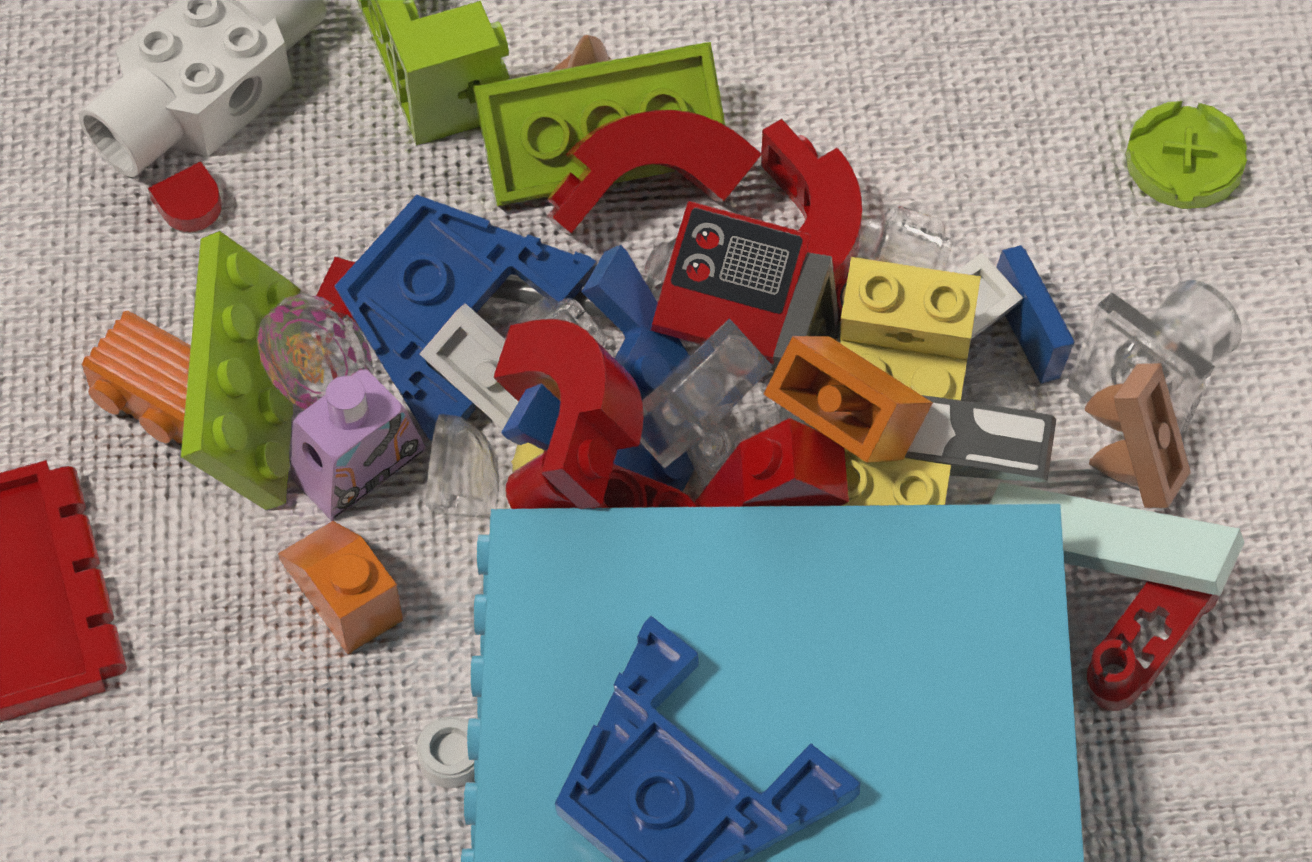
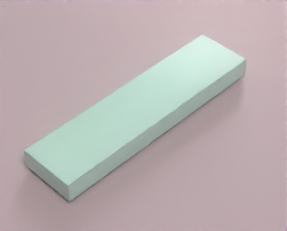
M1003 482L999 483L989 503L1060 504L1065 564L1218 596L1221 595L1245 543L1239 528Z

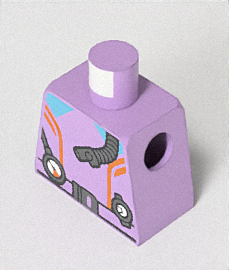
M366 369L359 370L352 376H340L332 380L326 388V395L298 414L293 421L291 478L331 521L426 451L425 445L407 410Z

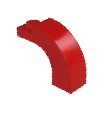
M653 110L623 116L605 123L588 133L566 154L584 171L578 178L570 172L558 184L547 199L555 207L546 218L564 233L571 234L615 180L629 170L648 164L671 168L685 176L713 201H725L761 157L762 153L731 128L703 115L678 110Z
M780 119L762 130L761 166L803 214L805 222L798 231L811 234L807 252L832 256L837 298L839 286L848 277L851 257H858L862 219V197L859 183L854 170L838 147L819 158L810 140L804 135L797 136L786 122Z
M540 319L510 325L493 378L518 402L526 389L541 383L561 401L559 415L541 473L579 509L601 506L617 450L637 447L640 444L644 416L641 393L636 382L593 336L577 324L558 319Z

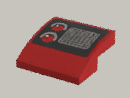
M688 201L663 282L651 331L774 364V351L798 282L811 234Z

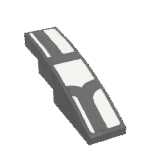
M922 395L933 402L904 458L951 465L950 476L1034 482L1048 481L1057 421L1053 415ZM782 407L779 423L792 418L815 429Z

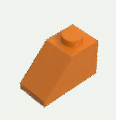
M335 521L328 523L278 553L281 563L347 655L403 621L398 588L395 581L364 539Z

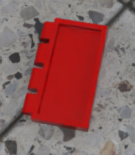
M47 460L0 473V722L106 692L103 680L119 676L127 670L117 627L109 624L114 620V614L103 571L96 569L100 564V559L89 517L83 514L86 511V505L77 470L71 466L50 470Z

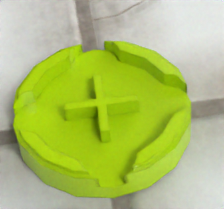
M1183 101L1166 102L1147 110L1134 123L1125 153L1128 172L1140 190L1159 203L1181 209L1206 208L1227 199L1240 185L1247 161L1245 136L1233 119L1213 106L1198 103L1197 108L1182 106Z

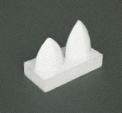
M464 304L452 315L422 350L420 355L503 429L518 404V401L493 378L505 339L467 304Z

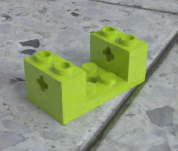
M357 0L416 146L480 127L473 86L510 79L502 59L509 56V48L504 30L499 21L490 23L481 1L419 18L413 0Z

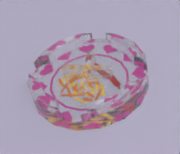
M301 293L283 299L261 320L257 343L261 363L272 384L291 403L305 410L326 395L327 386L335 378L352 376L357 371L363 369L368 370L373 375L374 368L369 345L358 325L348 315L341 319L335 312L330 310L334 304L326 299Z

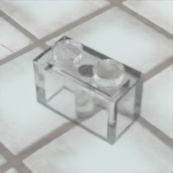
M728 319L682 359L642 398L644 419L640 442L666 468L704 437L773 367L772 364L740 329Z

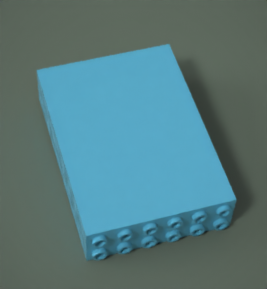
M1060 504L491 509L490 534L478 535L477 568L478 574L484 575V594H476L474 599L475 635H481V656H472L471 693L472 697H477L478 718H469L467 730L469 760H474L475 782H466L464 790V819L466 825H471L472 848L462 849L461 862H612L557 815L555 802L593 725L597 726L614 692L613 684L619 672L623 674L638 643L637 636L644 622L650 616L654 617L698 652L699 666L655 710L758 793L764 792L810 743L860 782V795L853 802L743 862H1084Z

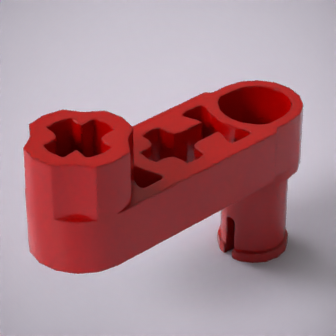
M1147 581L1105 639L1093 651L1091 662L1087 669V690L1090 698L1097 706L1109 711H1119L1128 708L1137 700L1142 692L1150 688L1201 617L1215 607L1219 596ZM1157 615H1160L1166 619L1164 632L1169 637L1163 640L1160 637L1154 636L1149 640L1142 650L1141 659L1151 662V664L1144 668L1136 659L1133 647L1141 636V626L1137 620L1143 618L1151 622ZM1123 643L1127 647L1126 650H1122ZM1117 664L1124 669L1120 673H1108L1106 677L1103 676V669L1108 665Z

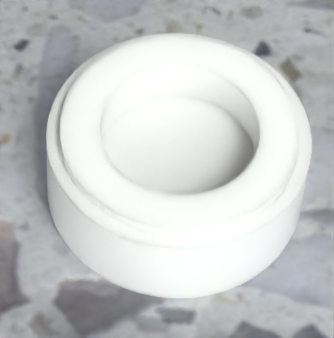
M443 717L431 722L421 732L416 746L418 763L421 772L431 783L444 788H457L464 786L466 782L474 780V760H469L467 749L468 720L460 717Z

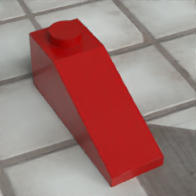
M789 418L740 442L694 503L696 507L842 506L849 502L844 447L820 431Z

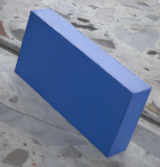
M1022 245L1004 249L1001 252L996 268L1023 297L1021 303L1009 311L1005 317L1040 384L1060 379L1075 341L1026 249Z

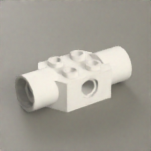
M177 0L115 50L122 77L79 111V121L84 133L100 155L116 170L128 177L137 176L168 149L209 157L293 86L286 51L326 18L324 1Z

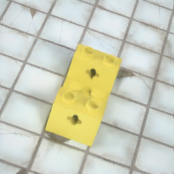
M851 257L841 314L840 343L920 395L961 400L981 276ZM844 448L849 502L842 506L945 505L951 465L909 458L898 461L867 463Z

